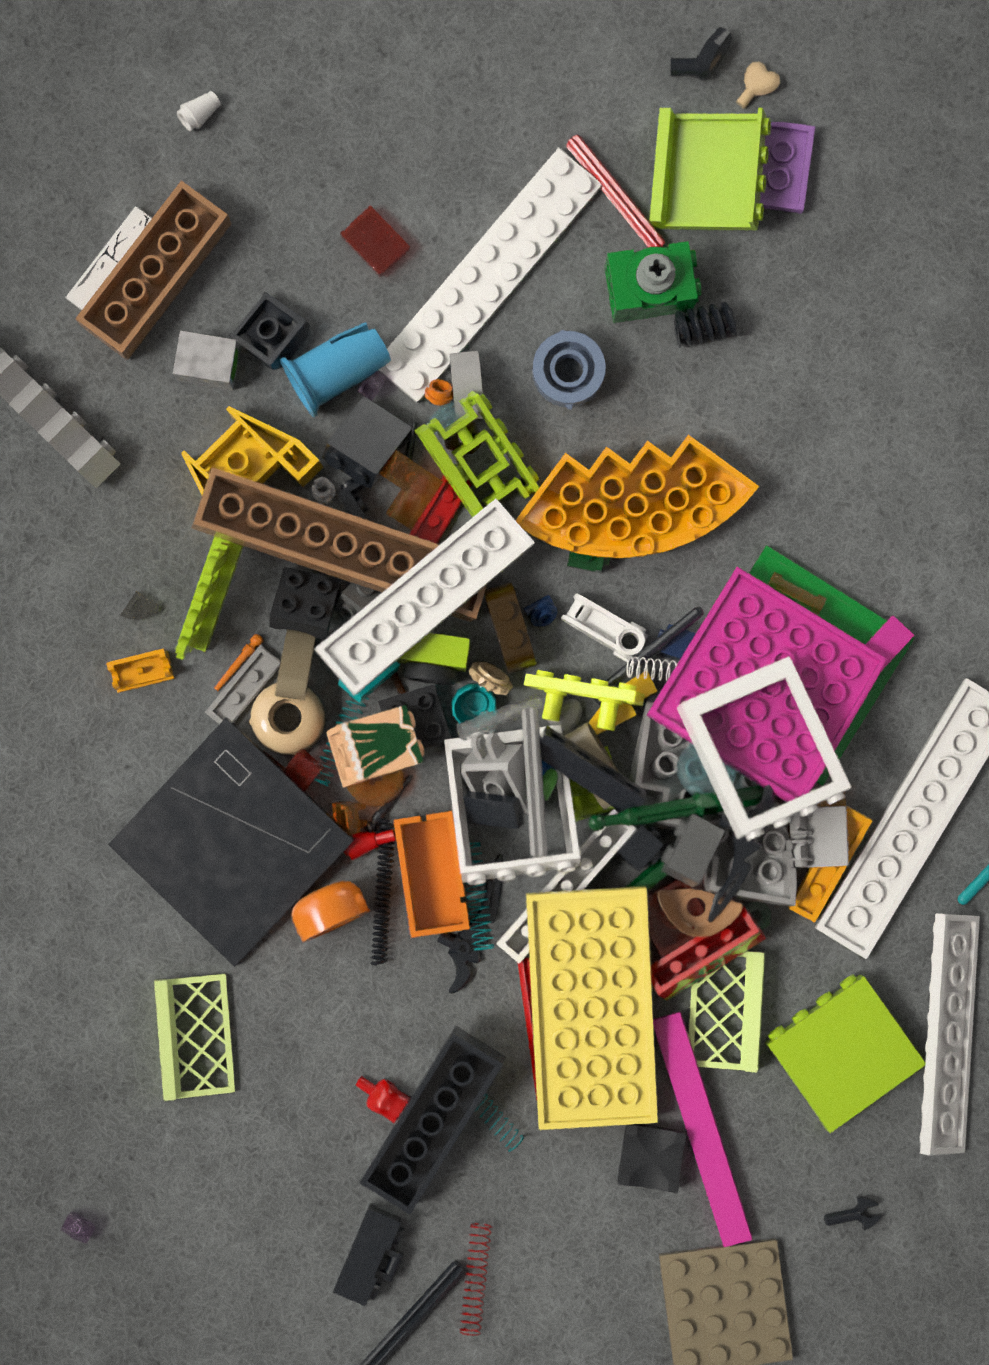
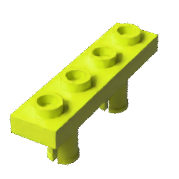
M537 670L536 675L526 674L525 686L544 690L546 693L542 719L559 722L564 696H567V694L599 699L601 707L597 728L614 731L619 705L626 703L643 706L645 694L636 691L637 686L619 683L618 688L608 687V681L591 679V684L581 682V677L564 674L563 679L553 678L554 673Z

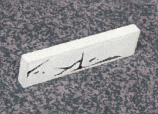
M135 206L68 293L66 299L82 310L152 218Z

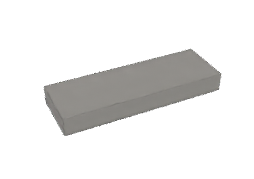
M259 645L205 713L218 724L226 717L235 723L279 670L281 661L263 646Z

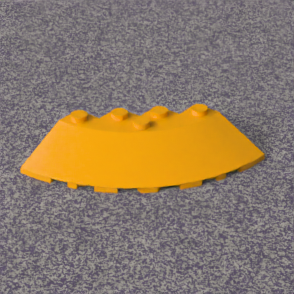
M688 434L672 457H669L647 441L633 461L628 463L606 447L590 470L565 453L515 521L531 536L570 552L606 558L648 556L686 545L708 534L737 512L759 486Z

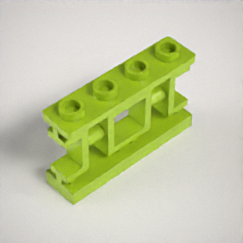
M471 391L466 398L461 399L459 403L466 414L445 429L439 420L434 418L429 424H423L415 430V433L472 518L483 507L466 483L467 480L475 488H478L486 481L489 482L494 492L482 500L486 506L494 499L499 501L514 489L524 499L528 498L532 492L536 493L539 489L536 483L539 481V477L531 466L526 468L521 458L524 454L515 442H509L505 436L508 433L506 426L500 418L494 419L489 411L493 407L484 394L479 396L478 393ZM473 405H475L494 435L493 438L486 430H482L473 437L467 429L466 425L478 417L472 408ZM436 431L443 440L456 433L463 444L451 452L457 462L456 464L452 462L434 435ZM485 441L498 462L478 476H475L462 456ZM505 453L524 480L525 485L516 477L506 484H503L499 478L498 473L510 465L504 457Z

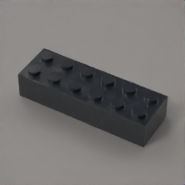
M455 1026L364 1173L360 1184L410 1215L497 1076L506 1056L458 1026Z

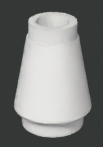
M210 91L182 104L181 109L177 111V115L185 128L192 131L194 128L199 129L217 108L221 106L218 97Z

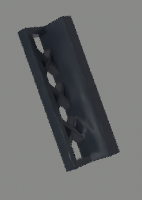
M548 725L545 727L540 735L541 760L620 812L627 808L642 806L646 798L645 789Z

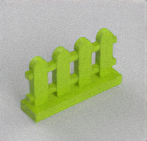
M214 536L178 639L179 642L175 650L176 658L183 660L186 654L191 652L193 648L203 652L208 649L244 546Z

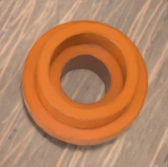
M436 379L429 383V388H425V397L434 405L442 406L453 400L452 386L447 381Z

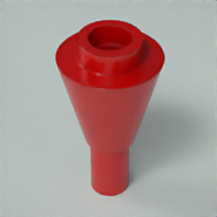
M392 829L380 833L348 832L355 840L344 851V854L354 861L381 844L396 841L395 830Z

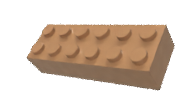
M181 180L75 318L77 322L97 339L128 360L232 223L228 214Z

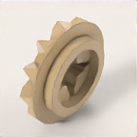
M487 662L472 663L469 669L472 679L478 682L479 686L486 688L487 691H492L496 695H507L513 688L509 677L501 669Z

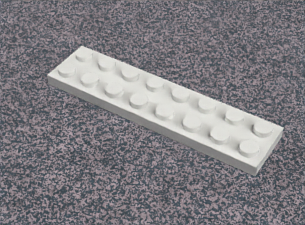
M494 499L315 648V651L355 696L523 555L535 542L500 502Z
M935 913V923L933 925L934 944L931 955L932 975L929 986L930 1006L927 1016L928 1037L925 1046L926 1068L923 1077L925 1084L924 1100L922 1103V1131L920 1133L921 1154L965 1153L980 916Z

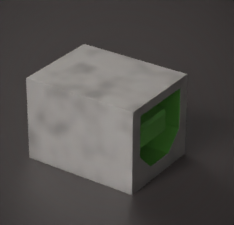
M180 331L173 375L178 382L233 390L241 348L237 340Z

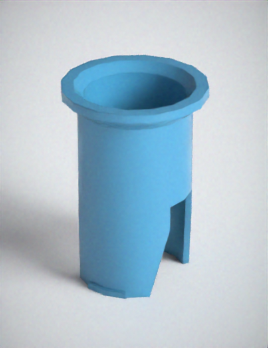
M366 322L332 337L293 361L287 360L285 357L280 359L289 382L312 417L318 416L317 411L320 405L364 381L392 361L381 337L375 329L369 330Z

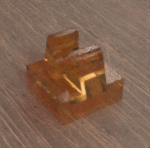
M346 801L332 803L333 818L350 835L360 833V829L367 825V820L359 819L358 815L359 810L366 809L365 804Z

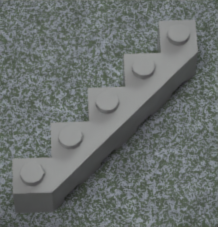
M0 347V396L87 481L97 488L120 465L113 457L116 451L105 440L99 443L83 428L87 423L75 411L70 415L54 400L58 395L46 383L40 386L25 372L29 367L17 355L11 358Z

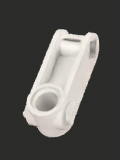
M579 594L574 595L575 601L568 613L562 615L561 620L613 650V655L625 662H628L630 656L634 658L642 651L644 643L648 638L645 628L633 621L631 623L624 621ZM583 608L579 616L576 618V615L578 614L579 610ZM626 635H633L636 637L638 645L634 649H626L623 647L621 639Z

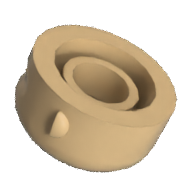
M274 683L265 688L255 699L249 723L256 738L264 747L273 752L293 755L294 758H297L300 753L311 748L323 733L325 726L323 704L319 697L308 687L305 701L275 696L277 683ZM286 704L297 706L302 715L299 727L290 732L279 730L274 721L277 709Z

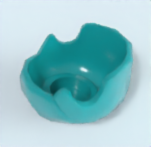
M479 683L464 685L457 690L452 699V714L461 726L480 727L490 721L496 712L495 695L492 691H487L486 688L479 686Z

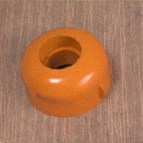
M339 881L299 900L293 907L291 915L296 931L304 943L364 916L370 912V909L360 888L350 881Z

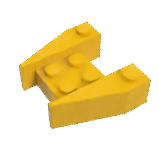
M230 406L226 410L236 422L196 461L185 450L181 453L201 495L212 467L263 484L282 466L302 487L323 468L320 460L301 441Z

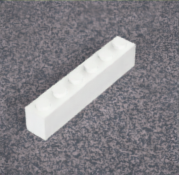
M613 809L608 815L617 814L618 812ZM614 825L605 827L600 831H593L579 847L581 867H577L574 871L568 873L557 872L541 892L584 890L636 828L634 826ZM527 908L496 942L498 946L518 963L529 953Z

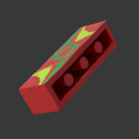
M743 907L735 920L723 930L711 936L695 937L650 966L651 983L657 994L668 1001L767 938L753 915Z

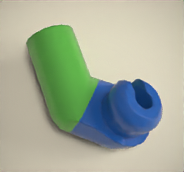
M541 760L544 800L547 801L558 781V773L555 768Z

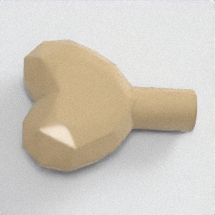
M761 62L751 63L745 73L744 82L746 90L737 99L736 103L745 109L755 96H763L775 91L780 84L779 75L775 72L767 71L765 65Z

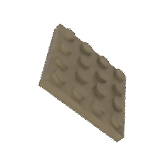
M776 1238L739 1243L728 1247L722 1245L659 1254L673 1365H759L793 1360Z

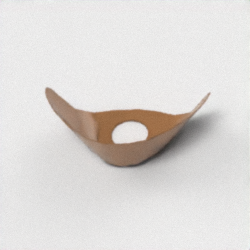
M697 889L660 890L658 892L659 902L671 923L680 931L696 937L711 936L723 930L735 920L743 907L741 903L730 901L718 917L710 923L708 922V916L715 894ZM721 897V899L718 901V904H720L724 898ZM692 898H700L705 903L706 909L698 917L690 915L687 911V903Z

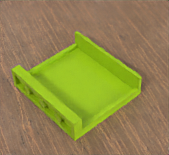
M671 108L659 109L650 222L655 229L758 230V221H762L764 215L763 203H760V196L766 190V175H762L763 164L768 163L769 157L768 146H765V137L769 136L771 132V119L767 118L763 108H758V114H674Z
M852 974L839 983L842 988L833 994L828 991L815 1000L818 1005L809 1011L804 1008L797 1012L791 1018L794 1022L785 1028L782 1025L778 1026L767 1035L770 1039L764 1042L829 1133H832L926 1065L867 979L862 975L855 977Z

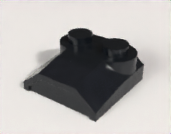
M264 291L260 300L229 337L237 340L241 347L262 361L267 368L276 370L282 368L281 358L285 357L287 360H290L305 342L310 324L307 320Z

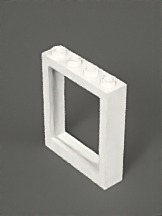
M790 656L685 701L677 708L737 839L746 836L748 841L764 834L762 828L773 824L775 829L791 822L789 816L800 812L803 817L818 810L816 804L827 800L829 805L845 798L843 792L851 788ZM785 679L833 782L748 819L700 715Z
M561 724L549 726L562 735ZM539 727L540 735L545 727ZM523 729L496 733L500 736L504 745L523 744L524 746ZM472 736L444 740L462 883L468 882L471 885L485 883L486 879L498 878L500 881H508L516 878L517 875L528 874L530 877H538L544 875L547 871L557 870L559 873H568L574 871L577 867H581L569 777L557 769V790L567 854L472 866L460 765H462L473 750L470 742Z

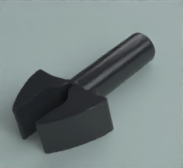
M856 1196L857 1204L853 1209L825 1214L824 1222L827 1226L857 1220L862 1223V1229L867 1230L879 1221L881 1215L875 1214L868 1217L860 1213L864 1212L867 1207L878 1206L879 1204L872 1199Z

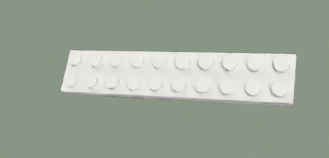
M558 148L387 348L392 361L378 371L418 404L425 396V388H429V383L439 379L449 368V354L460 353L466 348L597 194L602 184Z
M967 678L963 680L814 927L864 959L868 958L989 756V691Z

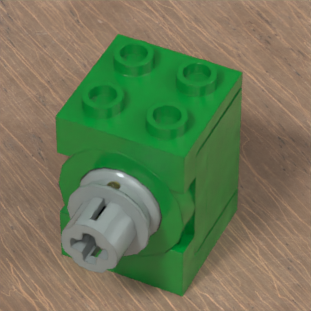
M689 241L668 244V247L665 248L648 247L637 252L631 249L607 253L604 269L613 323L673 315L678 310L686 313L688 308L694 309L695 304L699 302V296H701L702 292L700 279L694 278V267H697L695 250H690Z

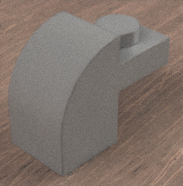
M478 351L449 354L456 420L466 414L459 403L461 399L466 398L471 391L478 393L479 396L483 394ZM473 405L472 408L478 416L476 419H483L475 405Z

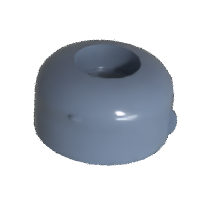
M561 330L548 337L537 349L533 360L532 376L538 392L547 401L572 410V407L583 405L597 395L605 376L606 363L600 347L593 339L579 332ZM573 358L580 363L583 372L578 380L570 383L564 382L557 377L555 366L561 359Z

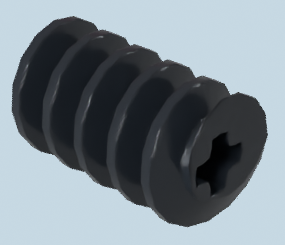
M725 301L721 302L719 310L715 304H710L708 313L703 306L698 307L697 315L692 308L687 309L685 317L680 310L675 312L674 330L679 348L681 347L682 339L686 340L688 346H692V340L695 336L700 344L703 343L705 334L709 336L711 342L715 340L716 332H719L722 339H726L727 330H730L734 337L737 336L733 310L730 309Z

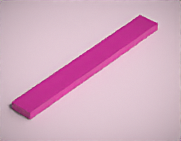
M678 1011L654 1018V1030L723 1246L728 1247L753 1239L682 1013Z

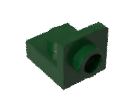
M570 552L567 567L601 574L602 567L608 568L610 558Z

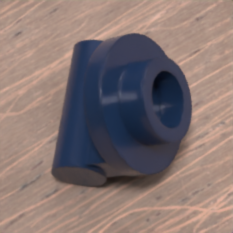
M549 594L523 608L531 623L537 627L551 624L558 613Z

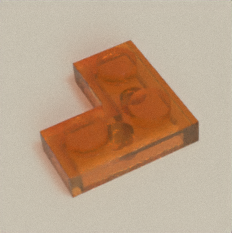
M395 450L380 473L381 476L401 488L386 514L412 530L443 481Z

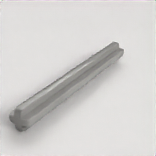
M537 708L522 709L530 850L533 857H543L547 855L539 716Z

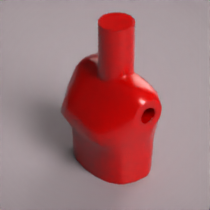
M361 1076L355 1086L369 1095L366 1102L367 1107L371 1111L384 1116L393 1124L411 1099V1097L400 1091L387 1079H382L375 1085Z

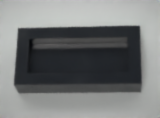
M472 791L463 796L469 823L519 829L524 824L519 797Z

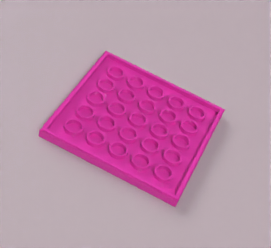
M736 567L646 716L693 744L677 710L681 703L790 656L835 751L888 658L741 568ZM785 679L700 715L722 763L763 788L769 785L773 790V794L786 802L810 793L826 767Z

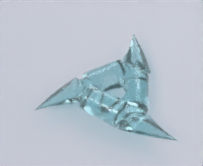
M453 400L445 404V407H440L430 417V421L436 418L444 429L455 422Z

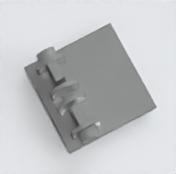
M847 806L819 807L818 810L803 817L800 812L790 816V839L793 845L792 861H794V868L849 866Z

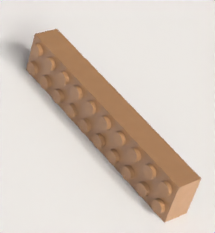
M213 467L209 473L192 525L194 530L382 593L439 546V544ZM486 586L450 616L468 622L475 620Z

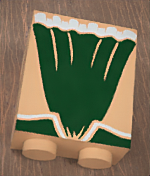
M406 705L339 724L326 731L343 788L423 763L424 748L421 741L416 739L413 729L415 728V719L412 712L407 710Z

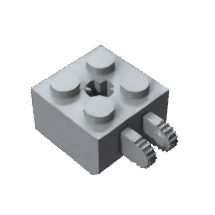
M491 733L487 737H484L482 734H474L470 741L473 750L461 765V774L470 791L519 797L522 814H528L523 744L504 745L502 739L496 733Z

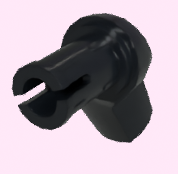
M718 27L708 38L697 58H671V77L697 76L700 81L708 79L719 66L732 42L731 32L725 28Z

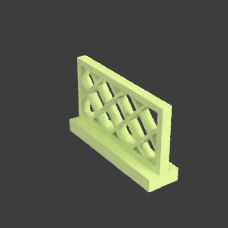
M746 951L738 957H746V970L738 977L726 965H723L722 967L734 981L722 991L710 979L719 969L704 977L699 983L696 982L691 986L689 1039L693 1051L694 1047L702 1040L714 1051V1054L709 1059L697 1060L698 1067L758 1072L765 952ZM744 975L745 986L739 981ZM705 981H708L718 995L705 1005L698 997V988ZM735 983L744 991V1000L736 1007L724 995ZM721 996L732 1010L719 1021L708 1007ZM697 1001H698V1003L703 1007V1008L700 1009L698 1012H697ZM744 1004L742 1015L737 1009ZM704 1010L716 1022L705 1034L696 1026V1017ZM735 1012L743 1021L742 1030L733 1037L722 1023ZM718 1026L730 1038L719 1050L707 1038ZM695 1031L701 1036L696 1042ZM742 1034V1043L740 1045L736 1038ZM733 1042L741 1051L740 1063L728 1062L720 1052ZM718 1056L722 1062L711 1060Z
M226 974L154 980L164 1101L235 1092ZM220 981L221 993L213 1002L200 992L207 982ZM202 982L197 989L190 984ZM186 984L195 992L182 1005L174 998L173 985ZM197 994L210 1004L200 1018L186 1008ZM220 999L222 1002V1010L218 1006H216L217 1002ZM174 1002L181 1007L176 1014ZM213 1007L223 1015V1023L216 1031H213L202 1021ZM183 1011L196 1020V1023L186 1035L176 1027V1019ZM199 1024L213 1034L202 1048L189 1038ZM223 1028H224V1039H223L221 1036L218 1035L219 1032H220ZM177 1033L183 1037L178 1044ZM215 1037L225 1044V1053L218 1061L204 1051ZM186 1040L199 1050L188 1064L178 1057V1049ZM202 1053L215 1063L205 1077H202L191 1067ZM225 1058H226L227 1069H226L224 1066L221 1065V1062H222ZM179 1062L185 1066L181 1073L179 1070ZM219 1067L227 1073L228 1086L214 1087L207 1079ZM190 1070L201 1081L194 1090L181 1091L180 1079ZM204 1083L210 1087L207 1089H200Z

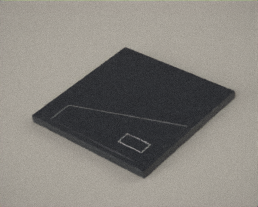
M226 717L108 845L235 967L355 839L234 722Z

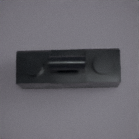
M369 1204L335 1284L333 1293L366 1307L369 1299L375 1300L381 1283L376 1282L378 1277L388 1282H393L404 1256V1253L391 1248L392 1243L398 1245L405 1229L400 1226L401 1217ZM387 1254L390 1256L385 1270H381L378 1268L383 1255Z

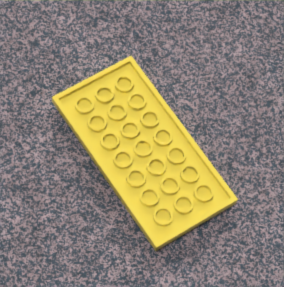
M646 886L526 893L539 1130L658 1123Z

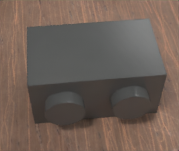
M694 814L686 818V820L681 819L674 831V835L678 836L674 845H668L661 858V861L664 862L661 871L691 887L700 884L725 830Z

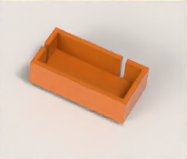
M453 811L426 815L427 821L422 822V816L393 820L411 938L471 928L467 901L461 902L460 897L466 896L460 872Z

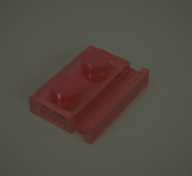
M371 205L352 221L349 227L340 233V236L379 277L410 250V246Z

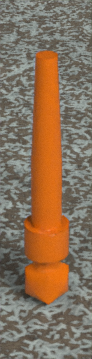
M254 634L250 643L243 647V652L233 662L214 689L219 691L244 661L255 652L256 646L259 647L264 640L260 635Z

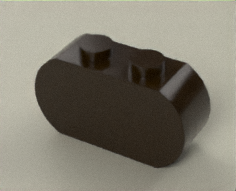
M509 582L485 589L486 605L508 674L537 666L512 583Z

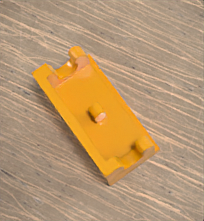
M164 648L106 662L108 671L112 674V686L117 690V693L175 679L168 651Z

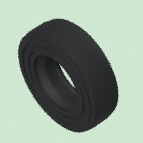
M407 662L404 667V678L439 685H455L457 670L450 667L418 662Z

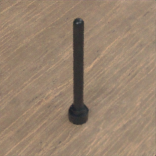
M701 607L693 608L638 653L636 657L639 660L644 657L646 661L652 658L699 620L704 614ZM634 658V660H633V661H634L633 673L637 670V666H638V660H637V658ZM632 659L629 661V664H628V675H629V667H630V663H631ZM644 659L640 661V667L645 664ZM627 663L607 680H604L609 682L608 687H617L619 683L628 678ZM594 699V701L601 706V702L599 701V699Z

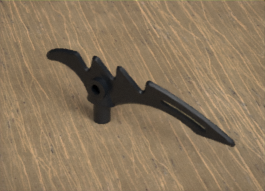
M769 785L765 786L764 795L760 803L754 809L745 812L748 819L773 809L774 794ZM722 815L719 825L732 829L727 816ZM766 826L762 829L764 832H766L769 829V827ZM733 830V865L726 882L714 896L708 916V922L710 923L730 903L748 876L752 866L745 862V859L762 847V844L754 841V839L748 841L746 836L737 839ZM736 874H739L736 882L734 883L729 893L722 900V902L718 904V901L725 894V892L733 882Z
M498 854L494 863L503 862V855ZM496 878L491 909H481L477 913L491 915L472 921H491V924L495 922L502 889V881L498 880V878ZM486 879L487 892L484 898H488V900L483 901L481 906H488L492 879ZM470 922V927H473V926H476V925H479V924H483V923H472V922ZM485 925L477 926L472 929H485ZM470 928L461 930L457 933L456 937L447 933L440 934L437 942L450 948L448 954L452 957L456 967L455 980L449 988V993L452 994L460 991L472 976L467 962L479 963L481 961L479 951H474L478 947L474 946L473 943L487 938H472V935L483 931H475ZM485 932L474 937H487V934ZM488 940L481 941L478 943L481 945H487Z

